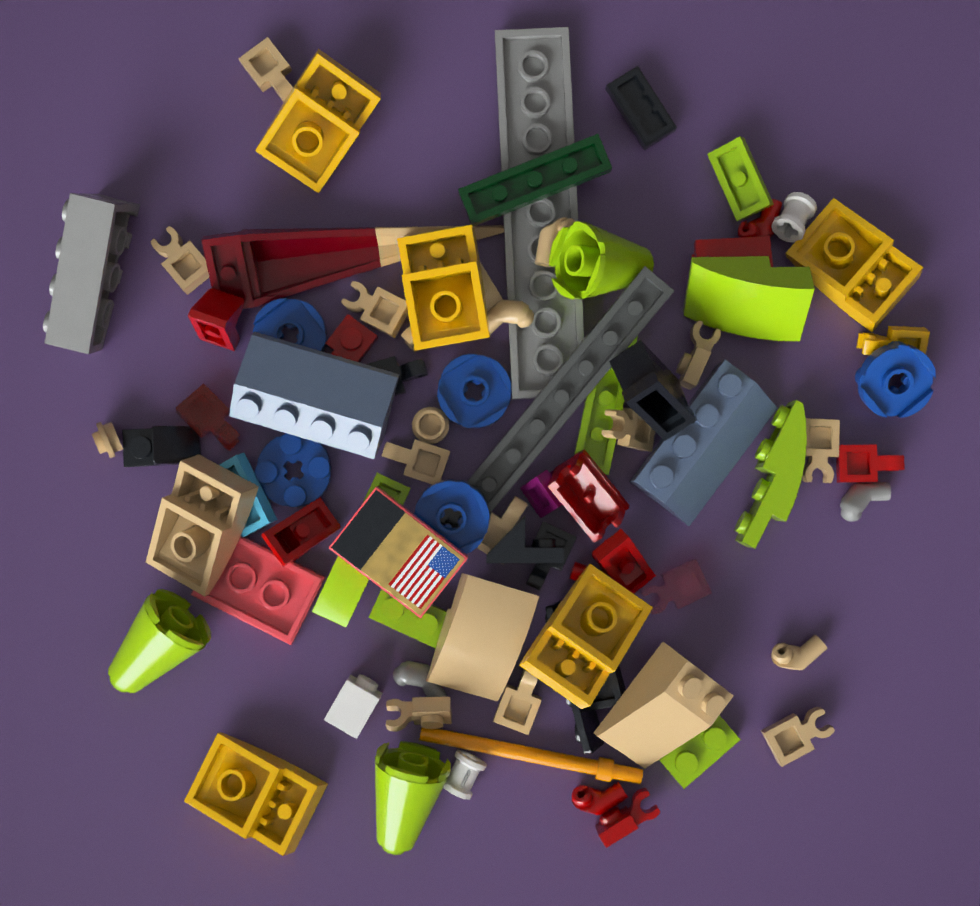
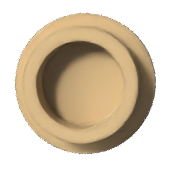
M426 407L415 414L412 421V430L418 440L428 444H436L442 441L448 434L449 420L442 410L436 407Z
M102 422L96 423L98 431L91 434L99 453L108 452L110 458L115 457V452L123 450L112 422L102 425Z

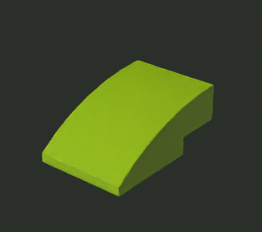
M769 256L692 257L683 315L696 322L700 320L703 322V325L735 335L764 340L800 342L815 290L810 267H771Z

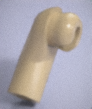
M500 300L487 312L490 335L503 322L518 324L520 328H525L531 325L534 320L533 311L523 301Z

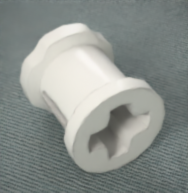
M793 192L786 196L782 214L777 216L772 223V231L786 242H796L803 238L806 231L805 224L807 220L814 217L817 210V204L813 198L802 192Z
M457 749L454 755L457 759L443 788L459 798L470 800L473 795L471 788L479 772L484 771L487 764L477 756Z

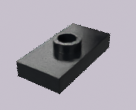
M638 66L606 85L607 93L644 151L676 131L677 126Z

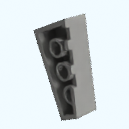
M70 193L69 199L65 201L62 209V220L65 222L63 237L58 240L56 245V258L59 259L57 273L52 277L49 286V293L52 296L51 308L45 315L43 330L46 332L45 344L85 354L102 350L114 307L113 300L108 299L109 293L114 292L118 284H120L123 270H121L118 264V259L123 253L124 248L129 249L132 234L127 232V225L130 215L138 216L140 204L101 194Z

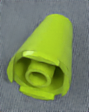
M581 221L572 222L573 225L563 227L558 232L552 243L549 256V266L555 267L556 278H551L553 285L562 296L569 299L580 300L627 288L643 267L646 266L652 272L654 268L653 256L647 248L595 225Z
M158 589L154 594L152 592L146 597L108 668L110 682L115 689L124 693H136L205 648L206 644L211 640V630L201 614L195 618L187 610L192 604L176 593L164 589Z
M400 741L399 748L388 749L389 743H384L377 748L375 756L376 839L384 851L394 855L403 854L414 847L451 770V762L448 758L446 763L442 762L439 759L441 753L436 749L406 741Z

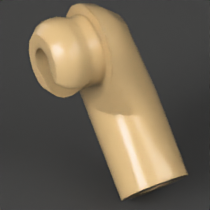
M562 217L542 228L536 252V265L552 267L549 266V256L554 239L563 227H570L573 225L572 222H576V220Z
M813 635L801 647L786 643L776 644L772 648L771 658L774 664L780 668L800 671L809 666L828 648L817 635Z

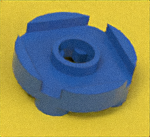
M287 298L276 299L266 304L255 317L253 332L282 339L284 334L281 330L287 326L291 330L297 327L299 333L296 335L298 341L295 344L322 352L327 347L325 343L328 337L325 322L319 312L305 301Z
M893 341L888 345L878 348L866 358L862 367L856 371L855 381L858 384V393L861 400L875 414L886 418L887 416L903 418L915 414L928 403L934 391L931 386L933 384V377L936 378V370L930 358L918 348L900 341ZM904 373L900 379L903 384L899 388L893 385L888 387L890 378L894 374Z
M466 354L454 359L444 368L438 382L437 397L442 411L452 422L464 428H485L497 422L504 415L511 400V381L506 370L498 361L484 355ZM469 382H473L476 386L480 384L484 386L485 390L481 392L482 399L476 402L474 398L468 400L465 398L464 394L468 391L467 384Z
M286 433L274 438L263 448L258 458L255 475L265 495L270 500L281 506L301 507L310 504L325 494L331 483L332 466L329 453L321 443ZM298 460L301 461L303 465L300 470L304 474L301 479L293 477L289 480L286 477L288 473L287 463L295 464Z
M447 479L432 484L422 493L414 511V515L465 554L472 552L480 545L487 533L490 520L489 507L484 496L478 489L464 480ZM451 508L454 512H461L462 517L458 519V527L452 528L450 523L443 524L441 522V518L445 516V509Z

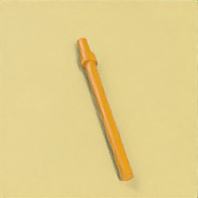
M422 727L420 732V741L595 775L596 780L611 782L612 779L641 784L643 778V769L614 764V759L599 757L598 760L439 728L426 729Z

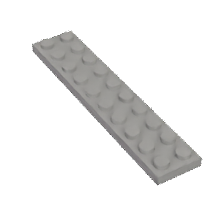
M569 27L495 30L502 172L573 144L574 123ZM577 186L503 215L507 300L523 301L529 305V309L534 313V320L528 327L520 328L518 324L508 323L512 400L535 399L584 340L582 299H569L562 296L554 287L551 279L556 278L555 267H544L535 264L539 234L542 228L562 217L578 221Z

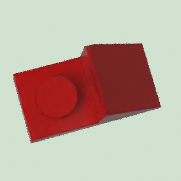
M214 288L208 289L194 304L188 314V318L199 339L235 351L240 340L235 326L245 300Z
M321 497L262 533L261 536L281 565L285 566L299 559L308 550L336 533L342 527Z
M619 529L611 537L604 540L599 547L591 552L592 557L603 571L633 594L656 576L630 537L622 529Z

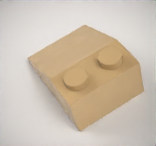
M662 642L594 731V734L645 769L711 727L734 695L665 642Z

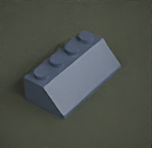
M253 332L234 383L229 416L375 459L385 438L400 374Z
M726 359L715 366L688 402V406L693 410L697 421L666 441L661 438L629 481L687 526L691 525L777 410L776 405L760 386Z

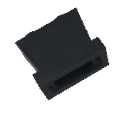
M641 340L609 361L623 390L622 395L626 404L664 441L697 421L693 410L688 406L679 379Z

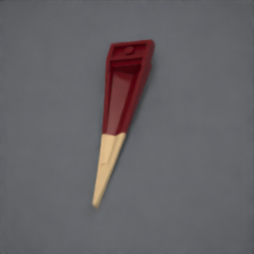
M502 225L474 226L476 240L504 232V226ZM461 226L242 229L238 232L203 236L201 241L211 287L243 298L245 300L243 309H247L359 273L400 262L397 238Z

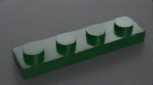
M595 134L459 188L458 193L470 223L474 227L610 173L612 166L599 134Z

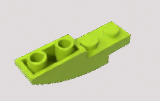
M798 400L789 402L786 406L781 405L778 408L771 422L772 425L776 426L769 439L764 438L755 453V458L759 459L755 469L767 474L766 479L761 478L757 482L751 498L755 499L749 513L744 511L741 514L734 531L738 532L735 541L748 548L756 549L771 518L776 521L786 522L795 503L802 480L807 445L804 404Z
M376 473L364 501L374 488L378 486L403 505L411 488ZM338 556L312 613L346 628L369 579Z

